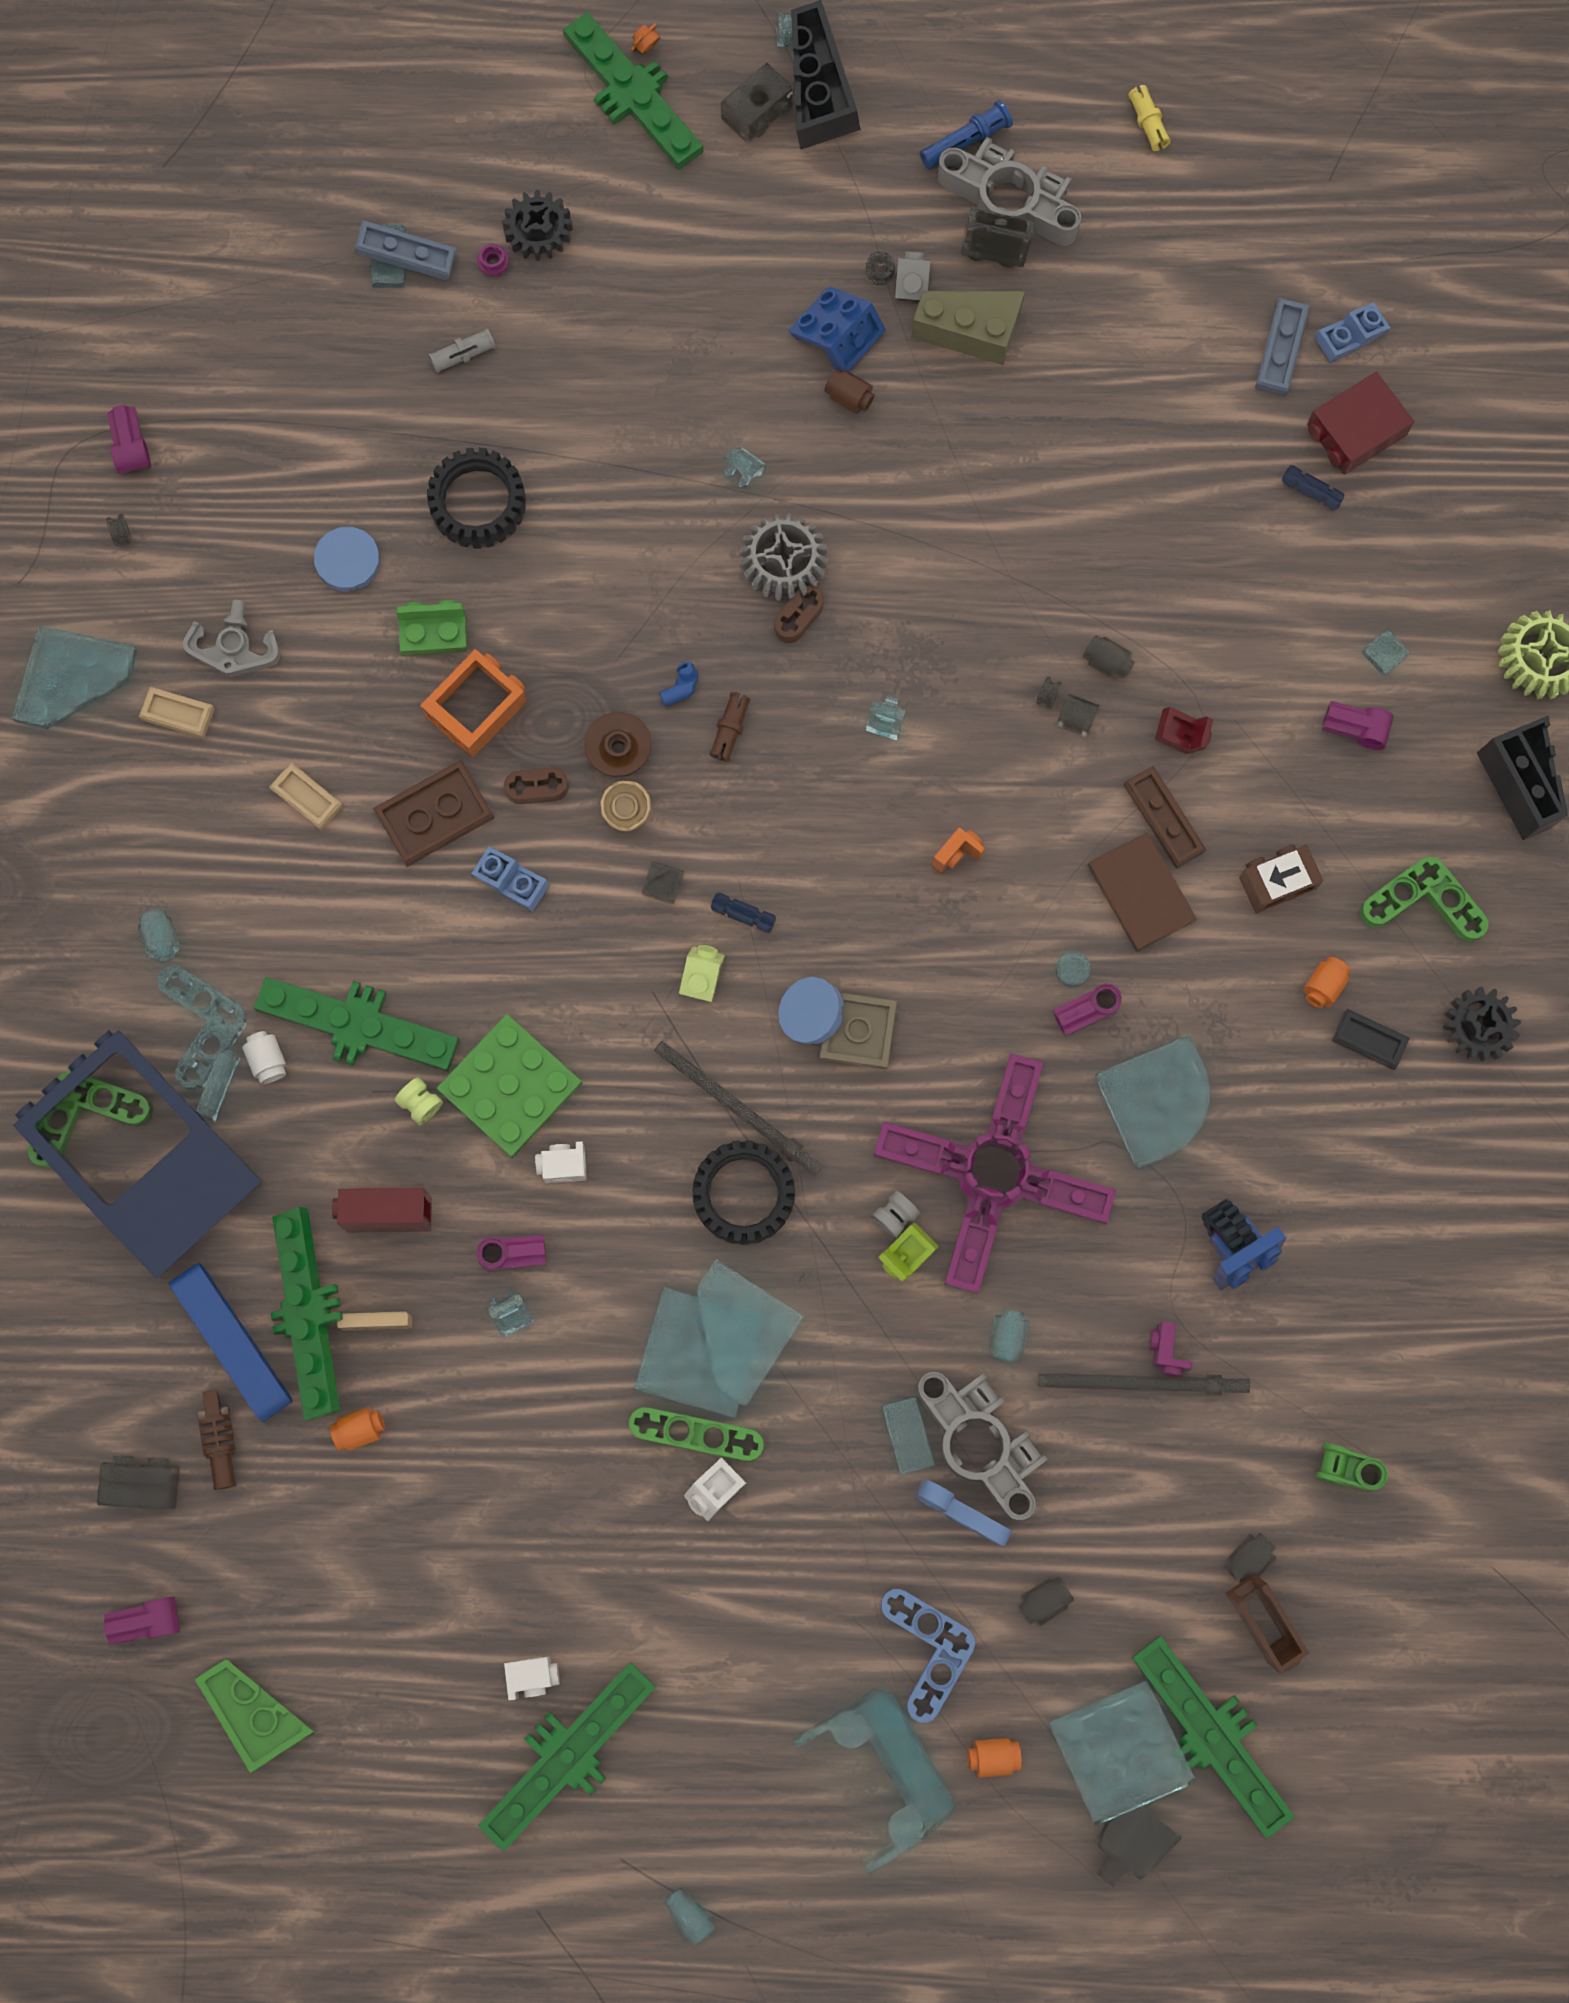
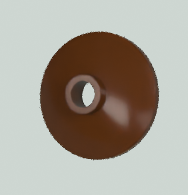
M625 712L605 714L596 719L586 733L584 742L586 756L591 765L605 775L612 777L631 775L638 771L649 758L651 752L650 733L645 724L634 715ZM615 744H623L625 749L622 752L616 753L612 750Z

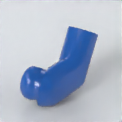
M688 661L682 662L677 668L678 675L675 685L659 692L665 707L689 698L694 693L699 676L698 670L693 663Z

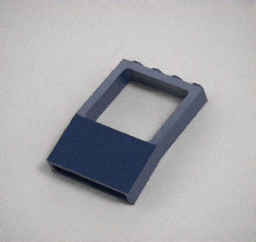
M108 1030L94 1043L98 1049L88 1058L84 1054L80 1055L68 1066L71 1073L62 1081L56 1077L41 1091L45 1096L36 1105L30 1101L15 1114L19 1120L13 1126L93 1214L157 1279L255 1189L262 1180L120 1030L114 1034ZM120 1053L189 1126L190 1132L186 1138L115 1203L110 1204L103 1199L40 1130L39 1124L112 1056Z

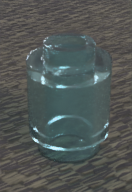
M162 909L142 914L139 917L140 924L138 925V930L146 957L155 959V962H165L173 959L180 946L171 917L167 916L165 910Z
M1003 1309L1002 1315H995L989 1347L992 1349L991 1358L1019 1363L1020 1355H1024L1030 1322L1023 1319L1024 1313Z

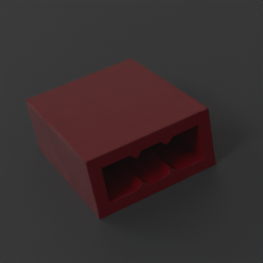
M1376 371L1313 410L1307 426L1311 437L1316 442H1320L1327 451L1331 464L1336 468L1339 467L1345 475L1406 437L1415 421Z
M424 1188L338 1189V1198H333L332 1217L337 1219V1224L348 1233L431 1232L432 1197Z

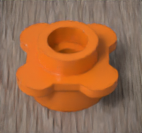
M656 23L649 28L646 24L643 25L632 36L634 40V45L631 47L632 52L638 49L644 55L660 40V35L655 31L658 26Z

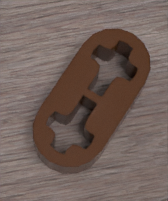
M806 585L807 595H805V598L809 599L811 596H814L816 606L809 604L804 611H801L803 596L798 589L794 594V598H791L779 612L774 625V631L779 640L785 643L796 642L823 610L824 596L818 587ZM796 616V630L789 629L787 632L783 631L782 622L789 624Z
M558 768L515 771L508 775L504 782L506 795L515 804L561 800L567 794L569 787L566 775ZM552 777L556 778L558 783H562L557 785L554 792L550 791L549 786H539L549 784ZM516 781H523L524 786H534L524 788L521 795H517L516 790L511 789L516 787Z

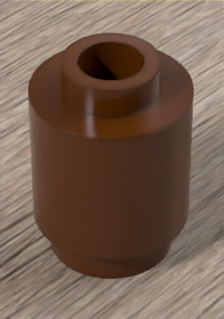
M836 369L831 374L824 389L830 395L831 400L855 414H858L861 410L867 411L875 397V394L872 393L873 385L847 370L842 372Z

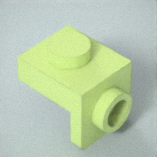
M707 945L692 947L687 955L679 994L712 1002L725 955L718 953L716 948Z

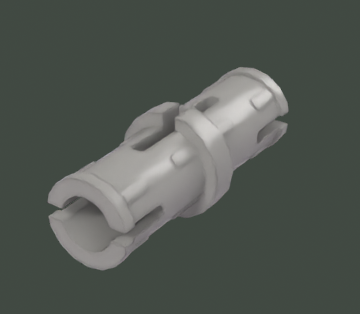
M484 329V331L463 340L459 337L454 340V344L428 355L436 373H439L460 362L466 364L470 362V358L487 350L494 349L496 346L489 330Z

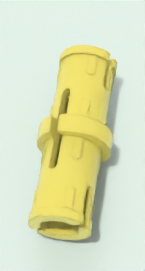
M1140 85L1141 93L1135 87L1129 92L1128 97L1132 101L1138 115L1137 123L1140 128H1144L1152 150L1159 151L1158 144L1160 143L1162 149H1164L1171 143V139L1167 135L1161 121L1162 113L1159 108H1155L1147 86Z

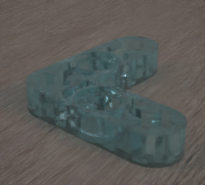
M168 966L158 976L160 990L175 1002L207 1021L175 1069L176 1081L183 1088L196 1091L206 1085L245 1028L247 1014L237 1002L178 966ZM180 975L179 980L190 988L187 994L175 986L169 990L171 985L167 982L170 976L177 978ZM201 991H207L212 996L211 1003L206 1008H196L194 1005L195 995ZM218 1006L228 1013H233L234 1010H237L235 1015L238 1021L236 1023L229 1022L225 1025L226 1019L216 1012ZM209 1037H216L220 1041L219 1050L212 1055L205 1054L202 1050L203 1042ZM196 1053L203 1060L210 1062L207 1067L200 1063L196 1069V1072L200 1075L197 1080L190 1079L186 1082L188 1077L184 1074L187 1068L193 1070L199 1063L198 1060L193 1058Z

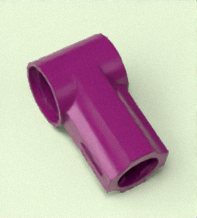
M125 405L113 407L111 411L107 412L113 440V445L110 446L111 455L117 473L122 474L151 467L149 451L144 438H142L135 407Z
M1330 701L1323 720L1322 730L1356 739L1360 746L1367 749L1383 750L1387 745L1394 715L1381 708L1370 707L1363 710Z
M1104 983L1097 986L1093 991L1053 1009L1055 1019L1065 1037L1095 1022L1115 1015L1122 1002L1121 992L1116 986ZM1102 993L1109 994L1114 999V1006L1109 1009H1103L1097 1004L1096 997Z
M544 1235L500 1239L497 1237L485 1238L479 1243L476 1250L478 1262L488 1272H498L502 1269L546 1266ZM492 1246L500 1248L503 1252L501 1259L496 1263L486 1262L483 1259V1253L487 1248Z
M175 1596L142 1603L143 1606L104 1614V1632L109 1645L134 1641V1639L144 1637L152 1639L180 1633Z

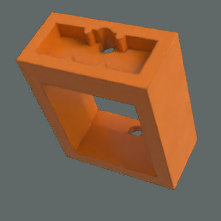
M476 649L420 705L424 716L471 758L527 702L523 691L525 686L512 674L507 677L499 670L501 665L495 658L488 653L483 656ZM479 667L510 695L471 733L442 708L441 705Z

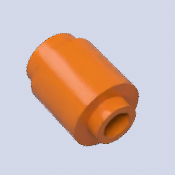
M1331 956L1327 957L1325 961H1321L1303 987L1306 1000L1314 1007L1320 1009L1332 1007L1349 981L1348 975L1351 972L1349 966L1340 959Z
M370 1406L337 1418L336 1423L330 1424L331 1437L338 1451L344 1449L352 1451L381 1440V1432L385 1431V1423L379 1411L374 1412Z
M1009 1738L974 1740L973 1748L967 1749L969 1771H975L977 1778L1013 1775V1771H1021L1022 1758L1018 1741H1010Z

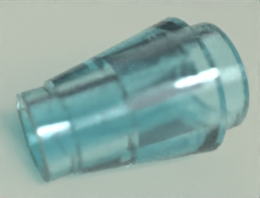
M682 1888L665 1901L685 1942L690 1941L694 1947L716 1929L717 1926L712 1921L714 1917L685 1893Z

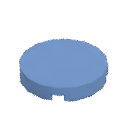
M338 527L327 532L319 540L314 551V565L321 580L330 588L341 592H351L350 590L366 587L376 577L380 568L379 550L374 539L364 530L355 527Z
M808 977L800 979L788 988L781 999L778 1010L779 1024L784 1033L799 1044L813 1043L816 1045L823 1043L832 1037L841 1025L843 1015H841L842 1006L844 1007L843 998L835 986L822 978Z

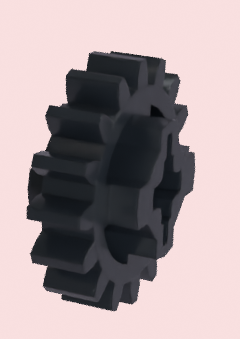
M539 190L535 191L534 197H529L524 192L523 201L520 202L517 199H513V209H505L506 219L502 220L506 242L511 243L513 252L522 249L523 258L525 259L529 257L530 253L535 255L536 261H540L541 254L546 253L547 257L551 259L553 258V249L562 252V241L570 242L571 240L569 231H573L572 220H570L569 208H564L561 198L553 202L551 192H548L545 198L541 197ZM521 220L522 224L519 225L520 230L517 231L518 221ZM558 220L559 225L555 231L553 227L556 225L555 221Z
M1483 987L1477 988L1474 995L1468 989L1461 994L1462 999L1456 997L1451 1002L1455 1009H1448L1444 1014L1447 1018L1451 1019L1450 1022L1443 1025V1029L1452 1031V1035L1447 1039V1042L1456 1041L1459 1045L1455 1052L1458 1054L1463 1050L1468 1051L1467 1060L1470 1061L1477 1054L1481 1063L1488 1061L1490 1054L1495 1060L1503 1056L1502 1050L1508 1052L1514 1047L1509 1040L1515 1041L1520 1036L1513 1028L1519 1026L1521 1020L1512 1018V1014L1518 1009L1517 1007L1508 1008L1505 1005L1508 1002V996L1500 1000L1497 999L1496 989H1492L1487 995H1485ZM1481 1004L1477 1011L1465 1010L1470 1005ZM1480 1018H1482L1483 1020V1026L1487 1028L1482 1033V1030L1480 1029L1481 1023L1478 1022ZM1488 1038L1492 1040L1499 1039L1496 1044L1483 1046Z

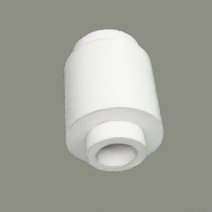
M261 1031L246 1038L248 1043L243 1045L242 1049L254 1078H258L261 1085L275 1082L286 1076L284 1069L286 1062L275 1035H267L266 1031Z

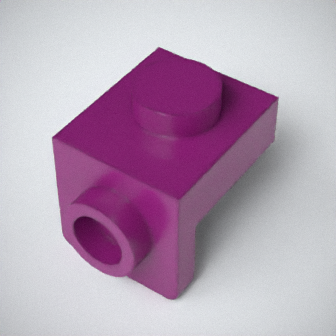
M1161 1322L1157 1325V1330L1152 1329L1150 1334L1149 1350H1154L1152 1366L1161 1367L1162 1374L1182 1376V1371L1192 1369L1193 1362L1172 1359L1176 1324Z

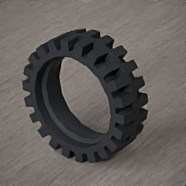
M479 447V452H474L473 448H466V453L462 455L459 450L453 453L454 458L451 460L447 456L442 460V467L436 466L433 471L434 477L430 476L428 482V506L435 525H437L443 535H447L450 541L453 543L458 541L460 546L466 548L468 544H472L474 549H481V544H486L487 548L494 546L493 541L496 540L502 543L506 540V534L512 535L516 531V524H521L523 520L522 514H525V490L518 470L514 465H511L510 460L505 456L501 458L500 454L494 450L490 454L487 448ZM473 471L491 472L498 476L507 486L509 493L507 507L502 515L491 523L479 526L463 525L454 520L445 506L446 490L450 484L462 474Z
M737 1140L732 1141L730 1144L719 1146L718 1149L711 1151L706 1159L701 1162L693 1181V1203L699 1219L714 1236L732 1244H756L772 1237L784 1226L793 1209L795 1185L792 1173L785 1160L775 1150H771L762 1143L758 1144L750 1140L740 1142ZM741 1159L757 1161L768 1168L776 1180L778 1189L777 1202L769 1216L757 1224L748 1226L730 1224L719 1217L711 1204L709 1195L711 1182L718 1170L729 1162Z

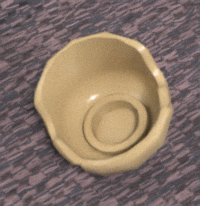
M632 781L613 783L612 786H609L604 791L600 801L602 817L612 828L620 831L638 829L647 822L652 811L651 798L646 789L639 783Z

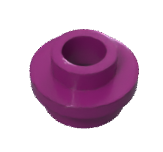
M487 244L479 251L477 264L480 271L485 275L498 276L507 270L509 256L503 247L497 244ZM491 259L499 260L496 264H488Z

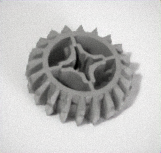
M790 512L786 515V520H780V516L775 513L771 523L763 517L761 519L762 528L752 525L750 528L752 535H745L743 538L745 546L740 548V556L743 557L740 560V568L746 570L744 572L746 581L753 580L752 588L754 591L763 587V596L765 598L771 592H774L775 599L778 602L781 600L782 594H788L790 600L794 598V592L798 589L801 595L805 597L807 595L806 585L817 587L816 579L824 578L825 571L822 568L828 566V558L824 556L828 553L827 545L821 544L823 542L822 533L814 534L816 530L814 523L804 527L805 519L803 516L794 522ZM787 537L793 538L801 543H792L787 539ZM775 539L774 546L764 549V553L758 554L765 543ZM780 547L783 549V554L786 555L787 568L780 555ZM810 560L803 571L797 575H792V571L796 566L803 565V561ZM774 570L781 575V577L771 575L766 571Z

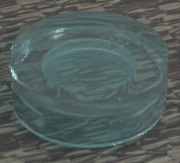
M777 13L775 27L776 46L788 47L790 45L792 22L789 13Z
M1068 952L1058 960L1055 972L1058 980L1063 985L1078 987L1087 980L1091 968L1088 959L1083 954Z

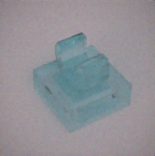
M742 447L730 448L724 459L731 465L725 469L724 477L731 478L734 472L738 470L742 475L738 486L745 487L750 483L751 477L761 476L767 464Z
M887 695L884 703L873 701L866 731L897 740L906 711L897 708L900 699Z
M512 1289L507 1291L510 1298L498 1303L494 1297L490 1301L492 1307L488 1308L491 1319L502 1338L534 1322L519 1293L515 1294Z

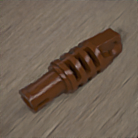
M217 1389L203 1392L205 1410L198 1411L197 1416L203 1456L206 1459H210L214 1483L213 1489L220 1490L235 1487L236 1482L234 1480L231 1455L234 1454L236 1449L229 1406L220 1407Z

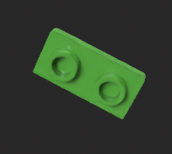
M442 600L433 605L409 602L404 606L396 607V614L399 619L400 653L402 656L468 652L466 613L462 603H457L454 600Z

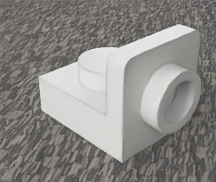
M721 1457L689 1488L684 1497L688 1500L690 1508L697 1515L703 1516L709 1521L746 1482Z

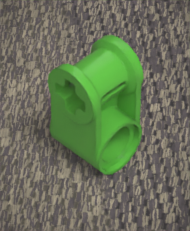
M1323 1443L1322 1449L1325 1450L1320 1471L1315 1473V1478L1365 1492L1380 1489L1386 1484L1388 1471L1382 1461L1355 1453L1353 1450L1342 1446ZM1365 1465H1369L1376 1470L1377 1480L1373 1485H1369L1362 1480L1361 1470Z

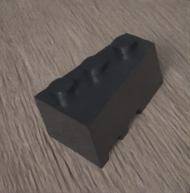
M1549 716L1494 737L1477 752L1522 840L1551 829L1568 816L1561 777L1556 774L1553 759L1556 756L1555 746L1551 745L1548 727L1550 726Z

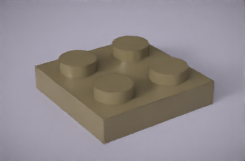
M840 993L844 1003L841 1015H843L842 1022L835 1034L822 1043L819 1060L887 1070L897 1001Z

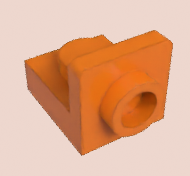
M959 827L934 856L931 866L941 874L948 866L953 869L965 855L961 851L962 849L978 861L985 851V847L982 846L983 841L970 830L965 832Z

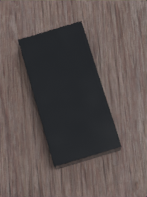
M1347 1009L1342 1016L1332 1042L1395 1070L1410 1038Z

